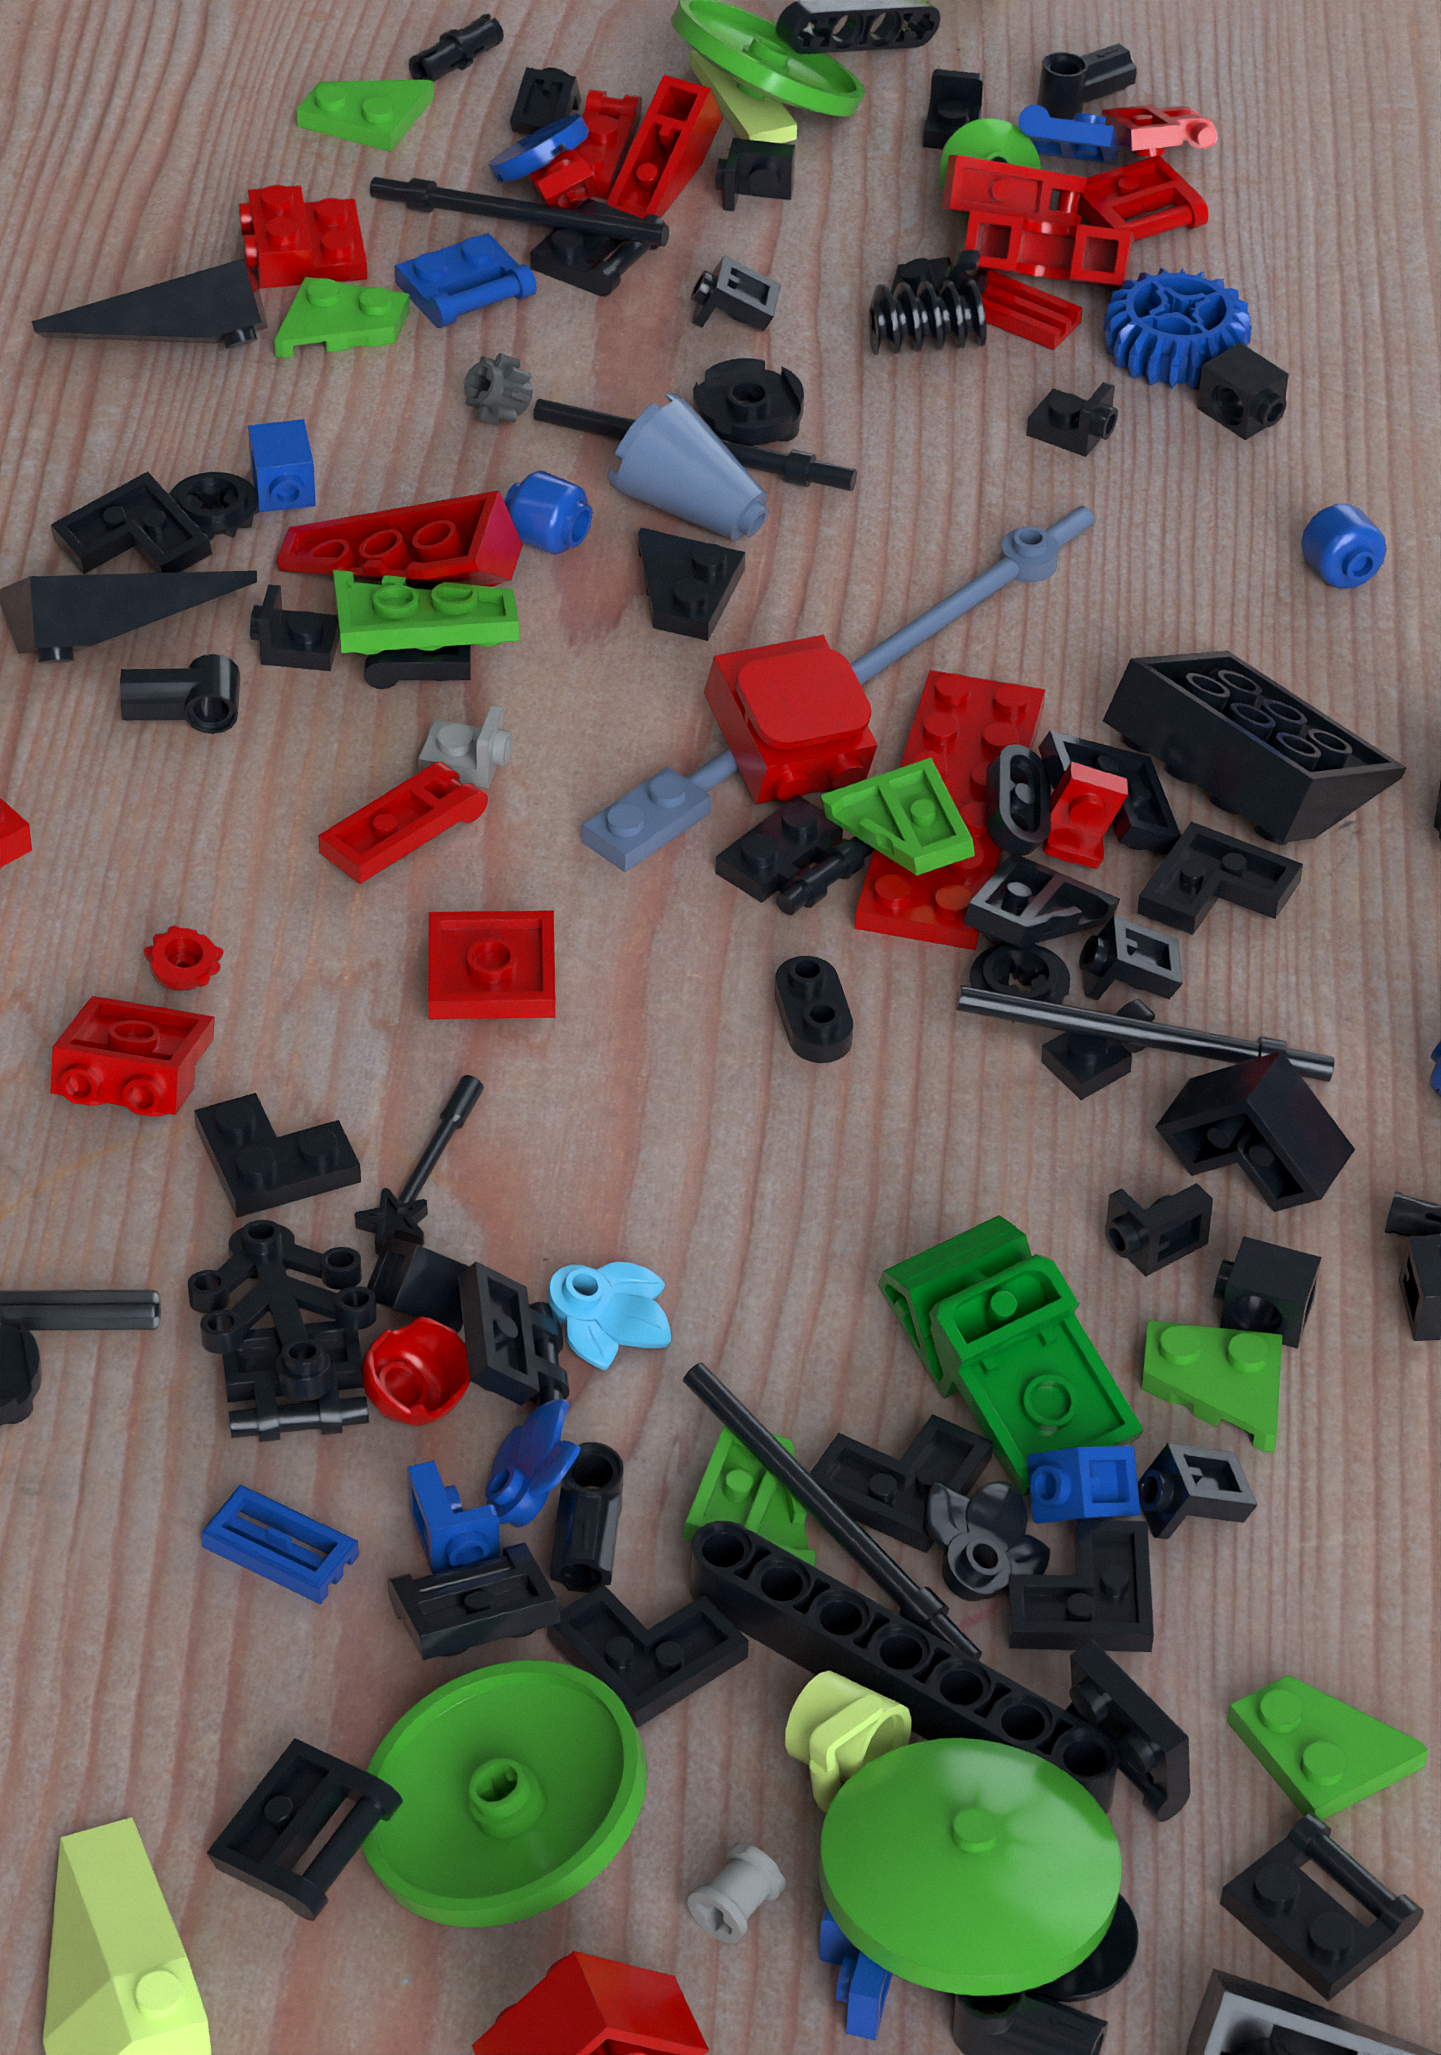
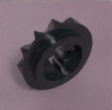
M206 472L196 474L179 482L169 493L175 502L208 536L210 541L218 534H225L234 538L238 528L252 527L254 515L259 513V497L254 486L244 478L230 473Z
M1002 943L988 948L975 959L971 966L969 982L973 988L1062 1004L1065 996L1069 995L1070 973L1064 961L1045 947L1032 944L1019 948L1010 943ZM1010 973L1014 980L1018 979L1019 983L1023 986L1030 985V990L1021 991L1017 985H1009Z

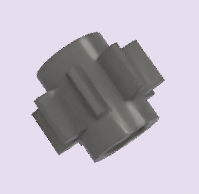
M499 353L495 360L482 356L480 362L469 370L464 382V392L467 397L465 404L478 409L476 419L498 425L501 418L515 422L517 421V416L521 415L528 408L533 395V388L530 382L532 375L519 369V359Z

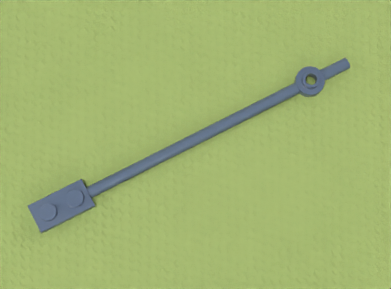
M1079 506L1046 530L1034 526H1025L1006 534L1001 543L1000 561L850 664L860 685L1012 580L1038 582L1052 576L1057 568L1059 548L1093 525L1094 516L1092 512L1085 506ZM727 748L685 778L670 767H665L582 824V843L623 872H627L710 814L711 795L706 792L739 770L730 749Z

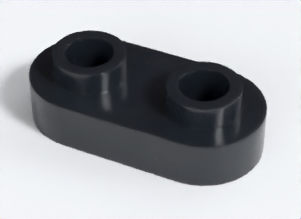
M1013 744L1006 746L987 766L986 825L992 840L999 848L1020 856L1031 854L1050 834L1051 782L1043 760L1029 748Z
M797 956L782 963L775 975V1000L792 1050L799 1057L815 1063H829L841 1059L850 1051L852 1046L853 1018L837 971L829 962L814 956Z

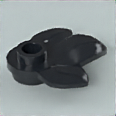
M936 1481L927 1492L924 1507L925 1527L931 1538L944 1551L942 1576L947 1587L956 1596L967 1601L990 1599L997 1596L1008 1585L1009 1574H1044L1050 1559V1549L1042 1541L1025 1534L1028 1522L1027 1506L1021 1494L1010 1483L1005 1481L990 1482L977 1490L971 1500L941 1481Z

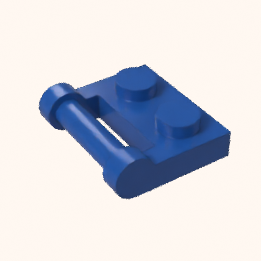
M1030 105L1020 113V129L1032 141L1039 155L1116 165L1119 143L1114 126L1105 125V117L1087 113H1076L1074 121L1052 118L1049 116L1048 111L1039 105Z
M489 233L468 238L455 245L432 253H425L417 258L395 265V283L404 293L410 294L412 302L437 328L454 324L457 316L513 296L521 300L535 295L537 290L536 280L529 266L526 264L519 265Z

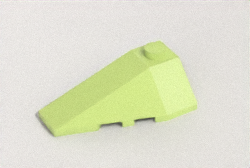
M133 1817L60 1837L43 2032L45 2055H212L208 2019L184 1947Z

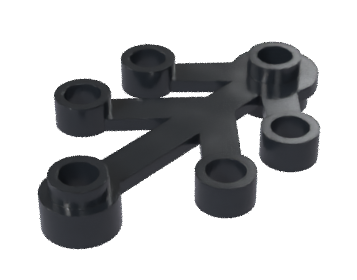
M255 1220L249 1222L231 1235L228 1242L229 1256L231 1258L217 1271H199L188 1279L190 1307L197 1312L207 1313L200 1321L202 1346L205 1350L215 1354H226L237 1350L243 1343V1336L269 1311L282 1347V1353L278 1355L275 1362L278 1391L284 1397L295 1401H310L320 1398L332 1386L331 1359L319 1342L309 1339L298 1307L334 1319L341 1327L349 1330H361L373 1325L377 1319L376 1296L372 1290L357 1286L362 1280L361 1256L359 1252L349 1247L332 1248L322 1254L296 1245L294 1234L288 1228L273 1221ZM291 1269L321 1278L323 1284L328 1288L341 1291L335 1293L289 1277L286 1270ZM247 1278L259 1280V1283L231 1310H223L229 1304V1294Z

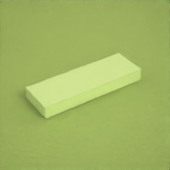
M696 50L689 51V67L703 86L712 89L719 109L741 139L785 143L797 139V123L781 102L766 96L764 100H759L745 94L736 87L737 81L709 63Z

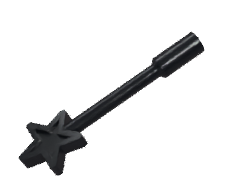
M464 1075L460 1078L440 1113L441 1123L399 1197L396 1198L389 1188H384L381 1192L379 1208L355 1213L356 1228L376 1234L374 1242L376 1254H380L386 1236L420 1246L424 1245V1232L417 1223L428 1215L427 1200H416L454 1131L463 1127L482 1094L484 1087L477 1078L470 1075Z

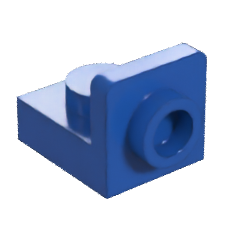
M1134 1446L1075 1447L1033 1453L1027 1457L1032 1519L1035 1523H1053L1077 1519L1124 1518L1141 1515Z
M435 1461L407 1467L409 1511L432 1574L499 1556V1517L494 1505H486L463 1511L455 1485L444 1487Z
M826 1908L821 1921L819 1958L827 1963L841 1965L836 2001L848 2003L846 2034L876 2040L893 1973L876 1964L855 1947L841 1931L831 1916L829 1909Z

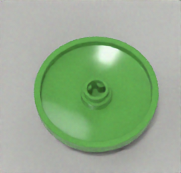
M679 0L671 16L672 26L679 35L709 63L737 81L736 87L753 98L764 100L766 96L799 109L845 117L856 113L866 93L860 80L827 53H796L777 37L776 23L735 5L720 0Z
M521 1660L490 1665L469 1672L439 1687L419 1701L393 1726L377 1748L366 1772L391 1785L400 1794L403 1803L389 1821H379L361 1847L369 1865L387 1892L409 1911L427 1920L456 1927L477 1928L513 1923L537 1915L565 1901L591 1882L612 1861L631 1833L642 1807L647 1783V1760L640 1733L624 1704L614 1691L595 1676L579 1668L544 1660Z
M946 1738L922 1741L889 1751L860 1768L846 1781L834 1797L824 1819L818 1856V1874L822 1894L831 1916L852 1944L876 1964L900 1978L937 1991L960 1995L989 1996L1017 1993L1039 1987L1056 1980L1081 1964L1096 1949L1111 1925L1120 1890L1122 1863L1118 1840L1108 1817L1095 1798L1068 1773L1035 1754L1013 1746L980 1739Z

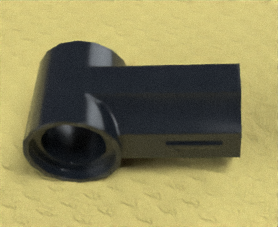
M1118 43L1083 56L1068 52H1056L1045 56L1042 60L1037 105L1044 107L1052 118L1074 120L1076 113L1083 112L1084 103L1124 90L1127 86L1135 84L1137 68L1133 64L1130 51Z
M208 654L194 659L188 668L121 669L120 706L122 720H186L192 728L202 733L216 734L225 732L237 722L241 675L239 668L231 659L223 655Z
M587 1442L578 1445L581 1447L580 1453L560 1481V1496L550 1578L564 1585L568 1591L590 1593L603 1584L605 1586L611 1585L618 1521L622 1511L624 1469L623 1461L617 1451L608 1445L598 1442ZM594 1486L598 1487L599 1489H587L583 1487Z
M1030 1990L989 1996L955 1995L952 2034L954 2043L965 2055H1100L1106 2038L1107 2021ZM991 2009L997 2011L1000 2014L987 2015L982 2014L977 2010Z

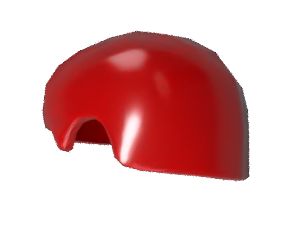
M418 1317L400 1329H386L370 1345V1350L365 1354L360 1368L365 1393L382 1416L388 1420L411 1426L427 1425L445 1417L463 1398L471 1382L469 1380L466 1344L454 1329L428 1317Z

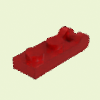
M593 89L588 91L582 118L589 129L587 138L573 149L576 150L580 158L584 157L593 173L599 192L593 198L608 199L640 122L642 112L641 96L625 94L623 99L607 97L606 91Z
M949 155L941 209L970 214V210L1020 216L1029 220L1077 226V224L1082 222V215L1077 214L1080 195H1086L1088 179L968 156ZM1052 190L1059 192L1057 210L1049 209Z
M436 762L318 835L319 853L358 884H361L462 820L465 823L475 821L481 816L487 806V794L472 783L462 784L459 781V774L444 762Z

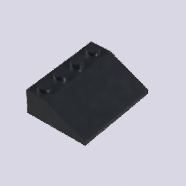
M1228 650L1131 658L1103 718V722L1121 733L1120 740L1126 746L1138 752L1151 753L1165 763L1164 770L1169 775L1186 783H1195L1210 793L1209 800L1216 807L1229 813L1241 814L1256 824L1254 830L1259 836L1279 845L1318 837L1400 780L1406 770L1405 766Z

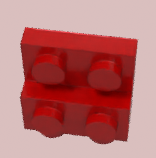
M271 185L261 189H249L248 203H239L241 234L244 236L245 258L252 268L257 267L260 289L302 285L305 277L326 278L335 282L368 280L367 260L355 198H326L316 202H304L301 185Z
M91 996L52 1046L50 1093L62 1095L75 1104L97 1106L109 1103L126 1106L130 1111L138 1115L153 1117L167 1114L176 1115L194 1089L195 1065L214 1040L215 1016Z

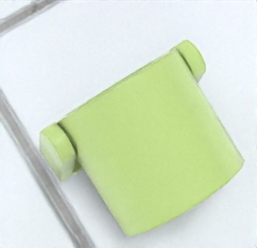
M829 1670L816 1675L799 1694L790 1712L786 1726L785 1746L790 1756L809 1765L813 1797L817 1801L818 1807L827 1814L830 1804L841 1789V1781L846 1783L851 1776L873 1759L908 1745L911 1735L912 1718L907 1707Z

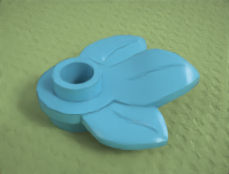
M612 1262L597 1270L584 1265H568L560 1268L553 1274L547 1287V1299L552 1308L553 1317L565 1326L566 1341L570 1348L586 1362L602 1370H607L615 1358L618 1345L640 1348H667L671 1342V1332L667 1316L659 1304L654 1301L662 1293L665 1282L651 1270L628 1262Z

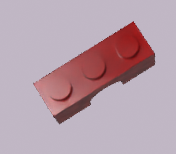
M970 210L965 250H977L980 252L981 257L978 270H992L1008 274L1122 288L1124 280H1128L1134 234L1132 231L1081 224H1077V226L1029 220L1020 216Z

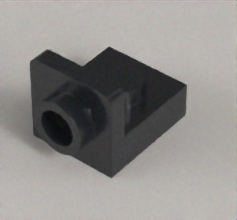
M526 67L510 119L512 131L530 135L555 121L570 116L571 109L578 110L581 97L576 76L569 75L567 72L553 67L544 68L543 70Z
M935 69L933 71L923 148L943 150L946 142L954 132L969 122L981 119L984 76L981 73Z
M733 138L728 158H719L716 169L715 189L724 191V210L735 211L739 194L791 200L794 189L795 145Z
M723 256L712 273L706 270L703 271L693 288L690 299L697 304L692 323L703 327L714 309L718 308L728 313L736 321L748 323L764 332L774 317L781 284Z
M1103 382L1088 401L1074 394L1052 388L1028 417L1026 435L1087 457L1100 439H1108L1115 428L1118 418V409L1113 407L1115 386Z
M268 584L263 605L253 606L250 621L251 640L260 641L261 665L331 671L340 638L337 615L314 613L311 611L282 610L280 585Z
M1113 915L1098 935H1092L1086 941L1080 954L1079 967L1083 970L1085 996L1095 1000L1100 999L1115 979L1125 982L1133 988L1146 990L1169 1000L1183 984L1179 940L1116 915Z
M1195 1183L1174 1195L1161 1197L1150 1208L1144 1210L1121 1188L1109 1194L1105 1225L1107 1241L1117 1255L1127 1258L1146 1277L1208 1244L1213 1198L1201 1186Z
M1441 1234L1409 1236L1399 1276V1284L1414 1341L1440 1340Z
M1167 1443L1137 1482L1139 1504L1153 1537L1159 1539H1169L1187 1515L1244 1523L1258 1505L1235 1452Z

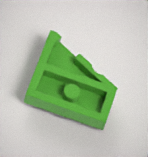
M433 81L319 82L296 109L297 126L391 152L434 99Z
M305 277L274 339L275 356L280 358L294 357L293 346L325 342L326 352L349 350L355 346L374 347L395 344L410 313V294L389 291L381 287L370 288L340 283L326 278Z
M1289 1675L1229 1705L1227 1723L1303 1816L1313 1813L1321 1820H1324L1424 1768L1426 1764L1428 1749L1421 1741Z

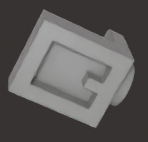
M491 705L482 728L434 720L418 759L419 772L436 762H444L459 774V781L462 784L472 783L476 787L489 789L497 766L505 767L507 765L512 748V732L504 730L503 707Z

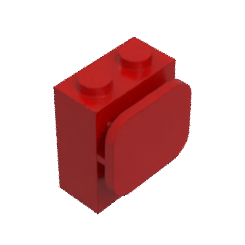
M824 634L714 656L704 695L756 805L776 800L787 802L797 795L803 796L833 788L837 790L867 779L878 746L868 726L872 713L871 706L849 661L841 653L830 649Z

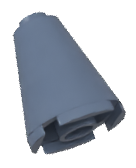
M670 392L665 395L670 403L663 408L653 402L635 420L619 443L615 455L623 461L618 474L609 468L608 480L610 486L624 495L731 540H737L743 535L751 537L756 534L769 514V510L765 507L767 502L765 491L686 399L679 394Z

